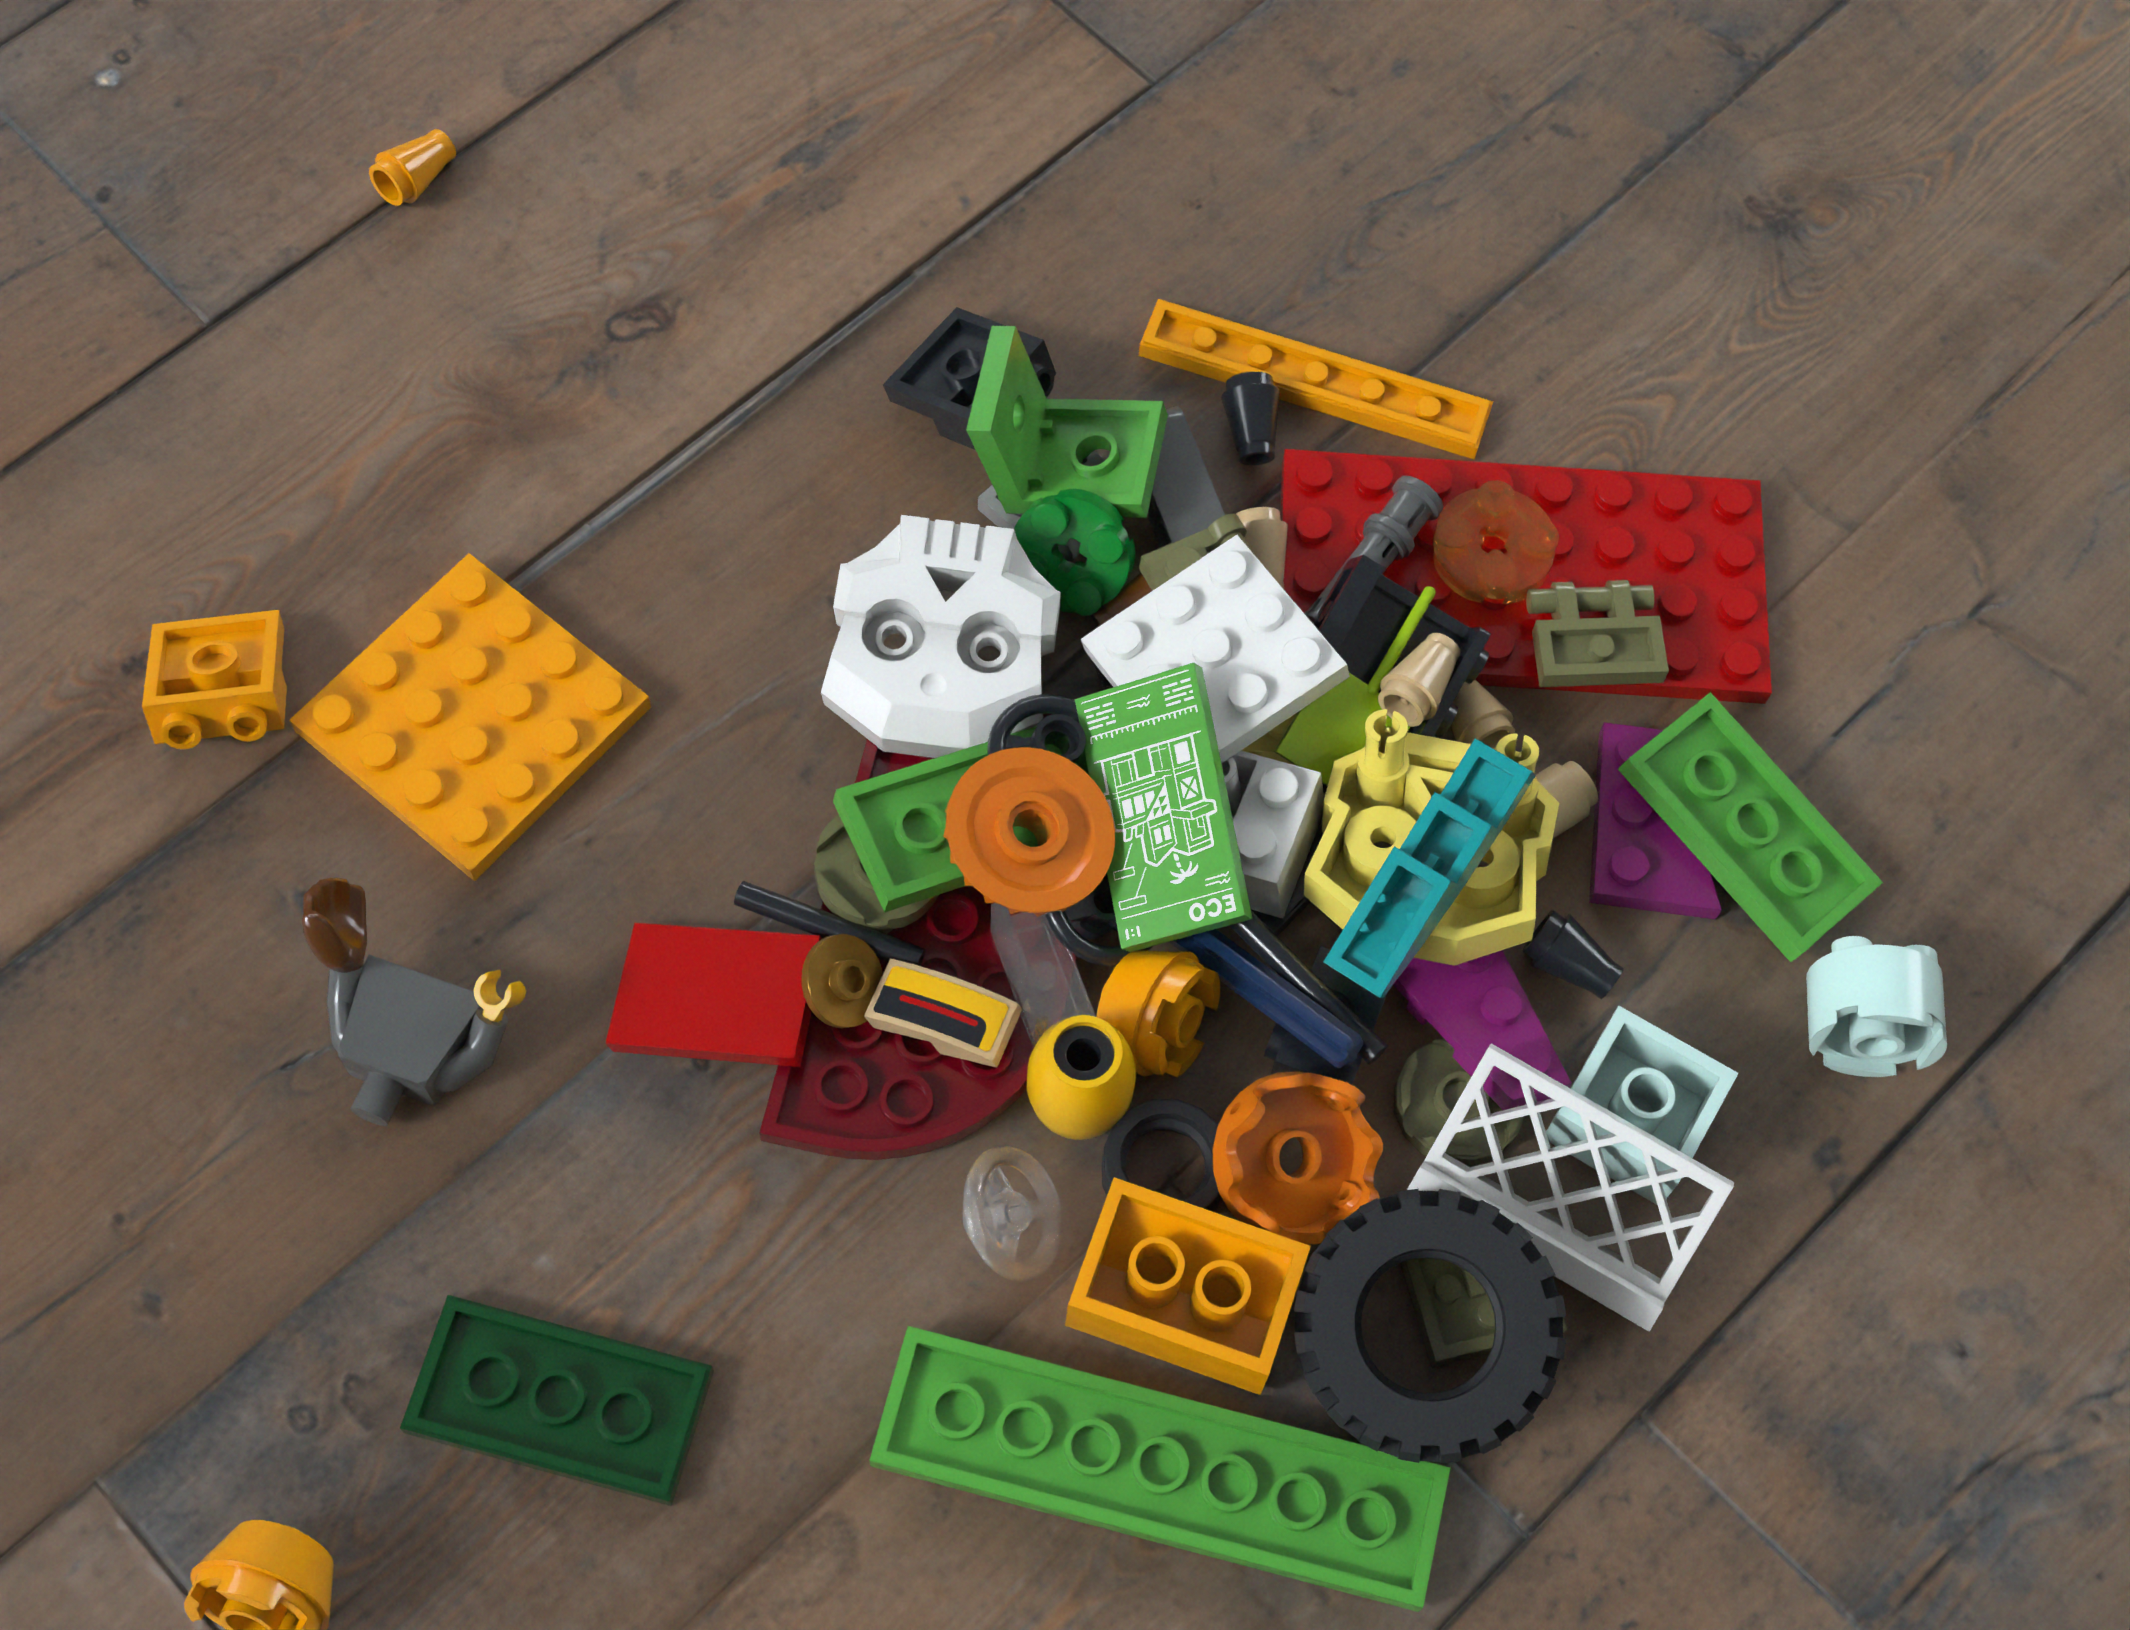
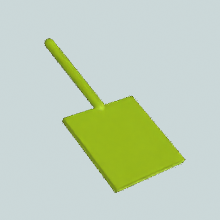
M1427 586L1422 591L1369 684L1367 685L1349 673V678L1296 713L1276 747L1275 753L1296 766L1321 772L1322 783L1328 787L1334 761L1365 747V722L1373 712L1382 710L1378 702L1381 680L1392 670L1434 598L1436 591L1433 587ZM1387 715L1386 727L1391 728L1392 719Z

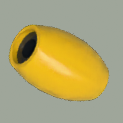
M1076 1015L1055 1023L1042 1034L1029 1058L1027 1092L1037 1117L1049 1130L1073 1140L1095 1138L1111 1130L1123 1117L1131 1104L1136 1081V1066L1129 1044L1114 1026L1095 1016Z

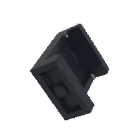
M1363 554L1347 561L1312 623L1346 662L1349 673L1368 685L1419 597L1382 575L1385 567ZM1430 604L1393 668L1421 642L1425 641L1431 633L1444 634L1458 645L1460 657L1456 661L1435 716L1424 720L1419 726L1410 727L1408 730L1409 733L1441 738L1451 726L1458 712V706L1453 704V701L1464 682L1471 684L1478 677L1487 662L1489 652L1483 648L1491 633L1482 627L1470 628Z

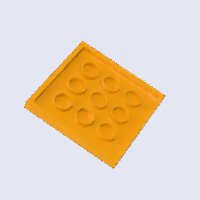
M468 553L289 721L297 734L473 881H476L651 708V703L646 693Z

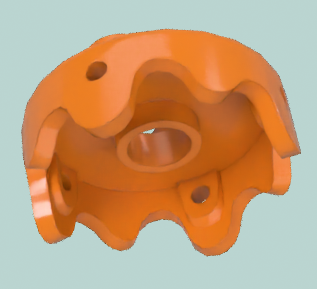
M1295 1071L1277 1072L1257 1079L1240 1091L1226 1108L1219 1122L1212 1149L1213 1173L1216 1185L1228 1210L1241 1222L1311 1245L1321 1244L1327 1233L1341 1219L1344 1220L1358 1210L1360 1206L1376 1198L1380 1199L1379 1192L1374 1187V1172L1377 1162L1382 1155L1383 1142L1380 1135L1369 1125L1361 1112L1360 1105L1365 1100V1095L1361 1090L1341 1080ZM1296 1138L1303 1149V1160L1300 1167L1294 1173L1287 1175L1280 1165V1151L1286 1141Z

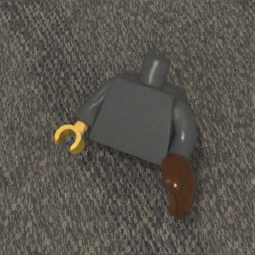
M334 877L319 880L304 894L302 918L304 936L313 954L321 963L329 968L327 1009L332 1047L339 1053L338 1057L348 1073L364 1081L351 1106V1111L355 1115L371 1123L388 1126L402 1095L428 1105H435L446 1092L457 1091L493 1065L508 1024V1017L504 1014L505 1009L519 1005L525 998L526 989L521 981L510 983L502 1000L496 992V983L501 976V970L490 971L481 975L475 983L473 992L370 954L363 964L367 947L366 898L363 888L359 885L350 884L344 878Z

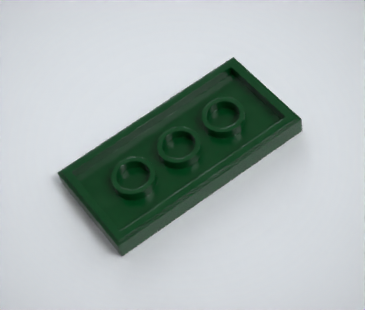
M447 1295L400 1429L408 1435L672 1506L714 1370L712 1365Z

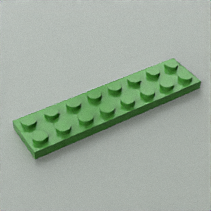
M908 1326L869 1460L871 1467L1420 1612L1424 1606L1451 1469L1427 1461L1416 1463L1400 1460L1390 1454L1381 1451L1377 1452L1366 1445Z

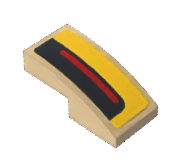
M890 958L864 1017L873 1028L929 1041L940 1054L997 1068L1022 1008L1017 1002L975 984L935 970Z

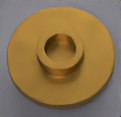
M848 934L829 936L817 942L806 956L802 969L804 997L811 1011L825 1024L836 1028L855 1027L867 1021L864 1015L881 980L883 971L875 952L860 938Z

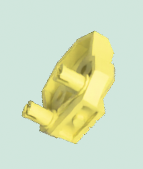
M1387 709L1373 712L1365 722V747L1334 761L1323 802V836L1305 872L1304 896L1341 929H1344L1393 847L1401 848L1434 792L1441 794L1471 744L1409 733L1405 717L1396 711L1393 712L1391 728L1386 727ZM1518 733L1506 735L1499 740L1496 751L1535 773L1536 763L1539 758V747L1536 741L1524 735L1522 751L1518 752L1515 750ZM1536 777L1481 860L1489 865L1475 869L1457 898L1414 958L1455 966L1532 941L1536 921V881L1546 875L1560 804L1537 781ZM1383 841L1391 844L1392 846L1388 848H1379L1375 846L1374 843Z

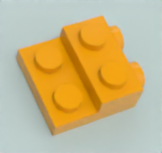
M279 610L152 624L142 709L154 744L166 743L176 749H190L198 745L201 739L231 735L240 741L250 742L262 738L266 731L284 729L287 686L282 672V656L285 628Z

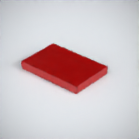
M634 923L605 1043L613 1052L800 1067L812 1013L802 989V969L809 951L822 938L820 935Z

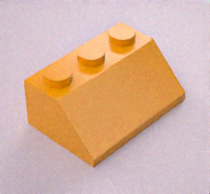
M1114 1177L1068 1303L1065 1326L1261 1395L1270 1374L1311 1246Z

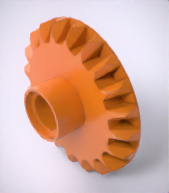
M1018 747L1000 750L980 759L960 778L945 809L946 827L943 837L948 840L950 847V863L956 864L964 875L965 886H973L983 894L985 903L1000 904L1008 908L1010 914L1028 912L1035 913L1039 917L1048 912L1058 910L1064 912L1094 891L1103 880L1113 858L1115 827L1111 809L1104 794L1096 782L1082 768L1054 752L1038 748ZM1021 826L1030 830L1037 839L1038 847H1030L1021 843L1015 836L1013 827Z

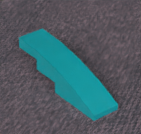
M1475 738L1441 794L1434 792L1401 848L1393 847L1323 962L1383 999L1457 898L1536 775L1531 770Z

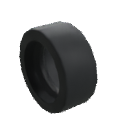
M1151 1099L1131 1107L1111 1128L1103 1148L1102 1186L1106 1195L1114 1177L1131 1183L1126 1173V1157L1131 1146L1142 1135L1153 1130H1172L1188 1136L1198 1145L1205 1164V1175L1200 1187L1189 1198L1182 1201L1213 1212L1221 1200L1213 1173L1212 1153L1216 1130L1219 1124L1202 1108L1179 1099Z

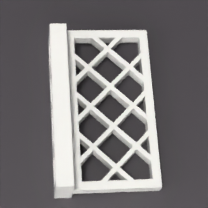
M1491 1043L1407 1190L1439 1191V1189L1455 1191L1460 1192L1462 1196L1476 1201L1483 1200L1497 1207L1502 1215L1515 1224L1518 1222L1533 1237L1531 1241L1542 1256L1546 1255L1556 1274L1554 1275L1555 1277L1650 1332L1663 1310L1666 1299L1733 1189L1734 1182ZM1494 1066L1520 1080L1527 1105L1494 1113L1490 1112L1483 1085ZM1533 1088L1551 1099L1537 1102ZM1474 1100H1476L1480 1116L1464 1120ZM1566 1106L1580 1114L1587 1139L1550 1148L1540 1112ZM1530 1115L1540 1151L1504 1159L1494 1123ZM1594 1123L1608 1130L1611 1134L1597 1137ZM1483 1126L1494 1162L1468 1167L1446 1154L1445 1151L1457 1132ZM1627 1141L1641 1149L1648 1174L1611 1183L1601 1147ZM1591 1150L1601 1185L1564 1194L1554 1158ZM1654 1157L1669 1165L1672 1169L1658 1172ZM1544 1161L1554 1196L1528 1202L1516 1195L1511 1184L1508 1169ZM1497 1172L1500 1185L1484 1175ZM1689 1177L1712 1190L1711 1195L1700 1212L1672 1218L1662 1182ZM1652 1185L1662 1220L1624 1229L1614 1194ZM1604 1196L1614 1231L1588 1237L1576 1230L1573 1226L1568 1204ZM1557 1207L1561 1220L1544 1210ZM1692 1226L1680 1245L1675 1229ZM1666 1232L1673 1258L1661 1279L1634 1263L1628 1240ZM1618 1243L1621 1255L1605 1247V1245Z

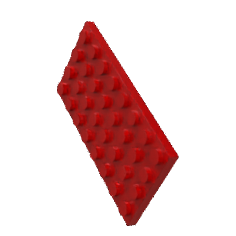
M1284 449L1282 460L1281 521L1287 523L1288 530L1283 583L1285 592L1303 613L1308 611L1337 571L1364 539L1363 526L1370 515L1374 513L1379 514L1394 495L1392 488L1395 482L1402 476H1412L1429 485L1441 498L1444 508L1439 517L1432 521L1428 520L1413 539L1415 547L1410 555L1398 561L1394 560L1383 575L1420 597L1425 587H1433L1436 593L1430 603L1431 605L1470 628L1482 627L1491 633L1483 648L1489 652V657L1484 668L1475 679L1481 685L1696 700L1703 699L1711 692L1718 701L1766 704L1772 694L1761 480ZM1608 580H1628L1630 586L1652 585L1654 589L1653 609L1634 610L1635 617L1660 616L1669 669L1663 683L1539 686L1532 630L1536 620H1553L1551 613H1528L1526 604L1528 589H1550L1553 582H1573L1575 588L1605 587ZM1606 611L1579 612L1580 619L1610 618L1607 616Z

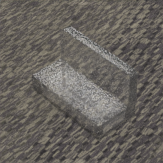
M997 903L991 904V935L1015 1000L1022 1008L1021 1016L1033 1049L1042 1034L1055 1023L1076 1015L1096 1017L1074 957L1057 939L1049 926L1046 915L1037 917L1035 913L1022 912L1010 916L1008 908Z

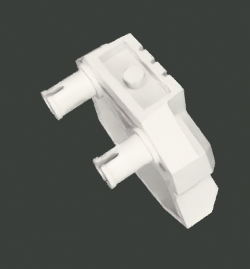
M901 515L900 524L875 548L848 563L840 564L833 609L836 624L841 628L821 690L823 703L884 752L937 758L988 742L992 726L1006 708L1020 699L1042 694L1041 656L1054 652L1061 592L1057 591L1032 566L1017 540L1014 529L986 526L984 528L978 524L962 522L961 524H955L954 521L939 519L930 521L929 518ZM939 590L954 591L955 593L945 602ZM891 634H899L906 639L905 644L899 649H889L883 642ZM985 646H993L1001 654L994 661H984L978 657L977 653ZM1043 714L1025 718L1015 726L1011 734L1036 727L1043 719Z

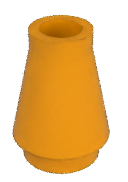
M433 129L424 136L378 153L375 158V164L369 168L370 180L376 191L388 203L399 206L404 202L414 203L445 165L456 157V149L451 139L443 131Z

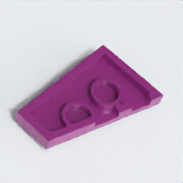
M1604 722L1598 739L1596 774L1598 801L1594 808L1589 903L1716 920L1722 909L1710 872L1618 770L1628 758L1663 730Z
M1503 950L1455 966L1413 958L1393 984L1409 1001L1406 1009L1421 1025L1429 1022L1454 1048L1452 1057L1471 1077L1492 1043L1568 1088L1571 1087L1572 1083ZM1494 1066L1483 1085L1484 1091L1502 1110L1527 1105L1520 1080ZM1533 1088L1537 1102L1551 1099Z

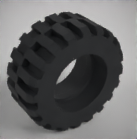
M1419 1189L1398 1191L1397 1194L1388 1197L1376 1198L1360 1206L1358 1210L1344 1220L1341 1219L1327 1233V1236L1316 1251L1313 1252L1305 1268L1296 1297L1294 1335L1297 1354L1309 1387L1326 1410V1413L1340 1428L1345 1429L1358 1439L1360 1443L1377 1452L1381 1451L1400 1460L1416 1463L1420 1461H1435L1442 1464L1462 1461V1458L1478 1453L1485 1454L1501 1446L1503 1440L1516 1431L1520 1432L1535 1418L1533 1414L1544 1399L1548 1400L1557 1382L1554 1377L1559 1362L1564 1360L1567 1338H1563V1317H1566L1563 1295L1559 1296L1553 1278L1556 1274L1546 1255L1542 1256L1531 1241L1533 1237L1518 1222L1515 1224L1502 1215L1497 1207L1483 1200L1476 1201L1462 1196L1460 1192L1439 1189V1191H1419ZM1435 1258L1458 1265L1480 1283L1492 1305L1495 1319V1334L1489 1356L1472 1378L1450 1390L1424 1393L1399 1386L1388 1379L1376 1367L1364 1344L1361 1319L1368 1293L1385 1272L1402 1262L1412 1259Z

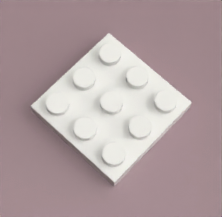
M1235 535L1081 638L1085 652L1113 687L1193 662L1202 667L1221 764L1350 677L1346 662L1238 535Z

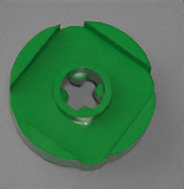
M1082 489L1060 490L1057 495H1050L1043 499L1041 497L1036 500L1020 517L1014 530L1017 540L1032 566L1057 591L1061 592L1060 611L1085 616L1097 612L1102 605L1114 599L1120 592L1134 566L1135 546L1133 538L1129 542L1128 533L1122 525L1124 518L1118 509L1103 497ZM1070 539L1077 540L1081 543L1079 553L1087 557V561L1071 563L1065 560L1063 554L1058 549V544L1065 546Z

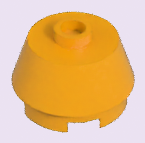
M1137 950L1128 953L1116 965L1103 987L1097 1009V1017L1110 1023L1124 1036L1130 1046L1136 1072L1139 1075L1149 1076L1152 1074L1163 1075L1168 1073L1179 1077L1192 1065L1205 1044L1194 1039L1200 1026L1205 1006L1215 1011L1218 1008L1220 998L1218 973L1202 966L1197 956L1192 952Z
M265 1520L244 1521L236 1526L192 1569L190 1573L192 1587L184 1601V1609L192 1622L202 1620L205 1614L209 1619L226 1630H327L330 1618L334 1561L321 1544L296 1528Z

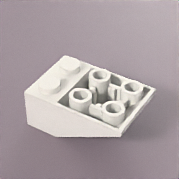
M1240 751L1223 762L1222 769L1250 908L1283 918L1323 818L1324 792L1321 772Z

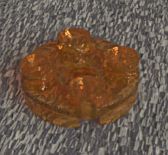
M1498 480L1488 481L1481 488L1471 489L1459 494L1443 508L1438 517L1433 536L1435 569L1448 587L1468 600L1483 603L1484 597L1491 599L1505 598L1503 604L1515 603L1527 597L1528 589H1539L1545 582L1553 564L1559 534L1548 515L1532 499L1514 491L1505 482ZM1495 536L1505 542L1504 547L1508 552L1503 554L1497 549L1489 553L1483 551L1481 547L1485 540L1484 537Z

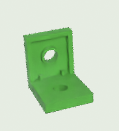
M992 326L966 431L1006 513L1023 514L1033 502L1041 497L1043 499L1050 495H1057L1060 490L1074 488L1086 490L1103 497L1118 509L1122 517L1147 518L1168 413L1163 401L1047 399L1016 326ZM1105 449L1111 451L1108 458L1099 465L1085 466L1082 464L1083 459L1088 457L1094 450Z

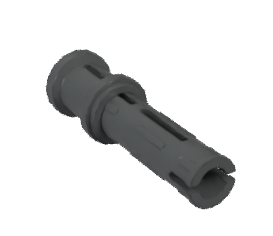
M1412 476L1400 477L1392 488L1394 495L1379 514L1374 513L1368 517L1363 526L1364 539L1347 561L1364 554L1385 567L1382 572L1383 575L1394 560L1398 561L1410 555L1415 547L1413 539L1426 522L1437 519L1444 508L1439 495L1429 485ZM1347 561L1337 571L1314 604L1304 613L1311 622L1314 621Z

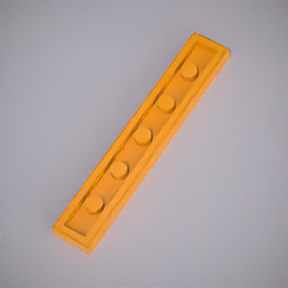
M1158 299L1139 346L1140 357L1225 383L1230 377L1244 372L1268 373L1273 377V385L1280 390L1279 400L1473 460L1475 459L1494 402L1162 299Z

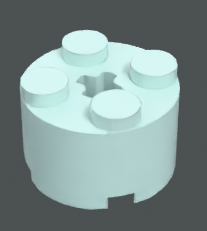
M1848 936L1835 940L1831 945L1832 953L1817 960L1809 968L1806 976L1809 1050L1814 1056L1819 1051L1823 1054L1824 1066L1840 1073L1863 1077L1897 1075L1896 1064L1916 1060L1917 1070L1937 1062L1946 1051L1947 1037L1942 970L1938 965L1936 951L1925 945H1910L1906 947L1872 945L1870 940L1860 936Z

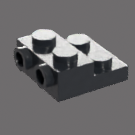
M956 307L883 384L890 402L932 418L940 436L975 450L966 429L992 326L1006 325ZM1017 330L1047 398L1053 389L1056 371L1045 341Z

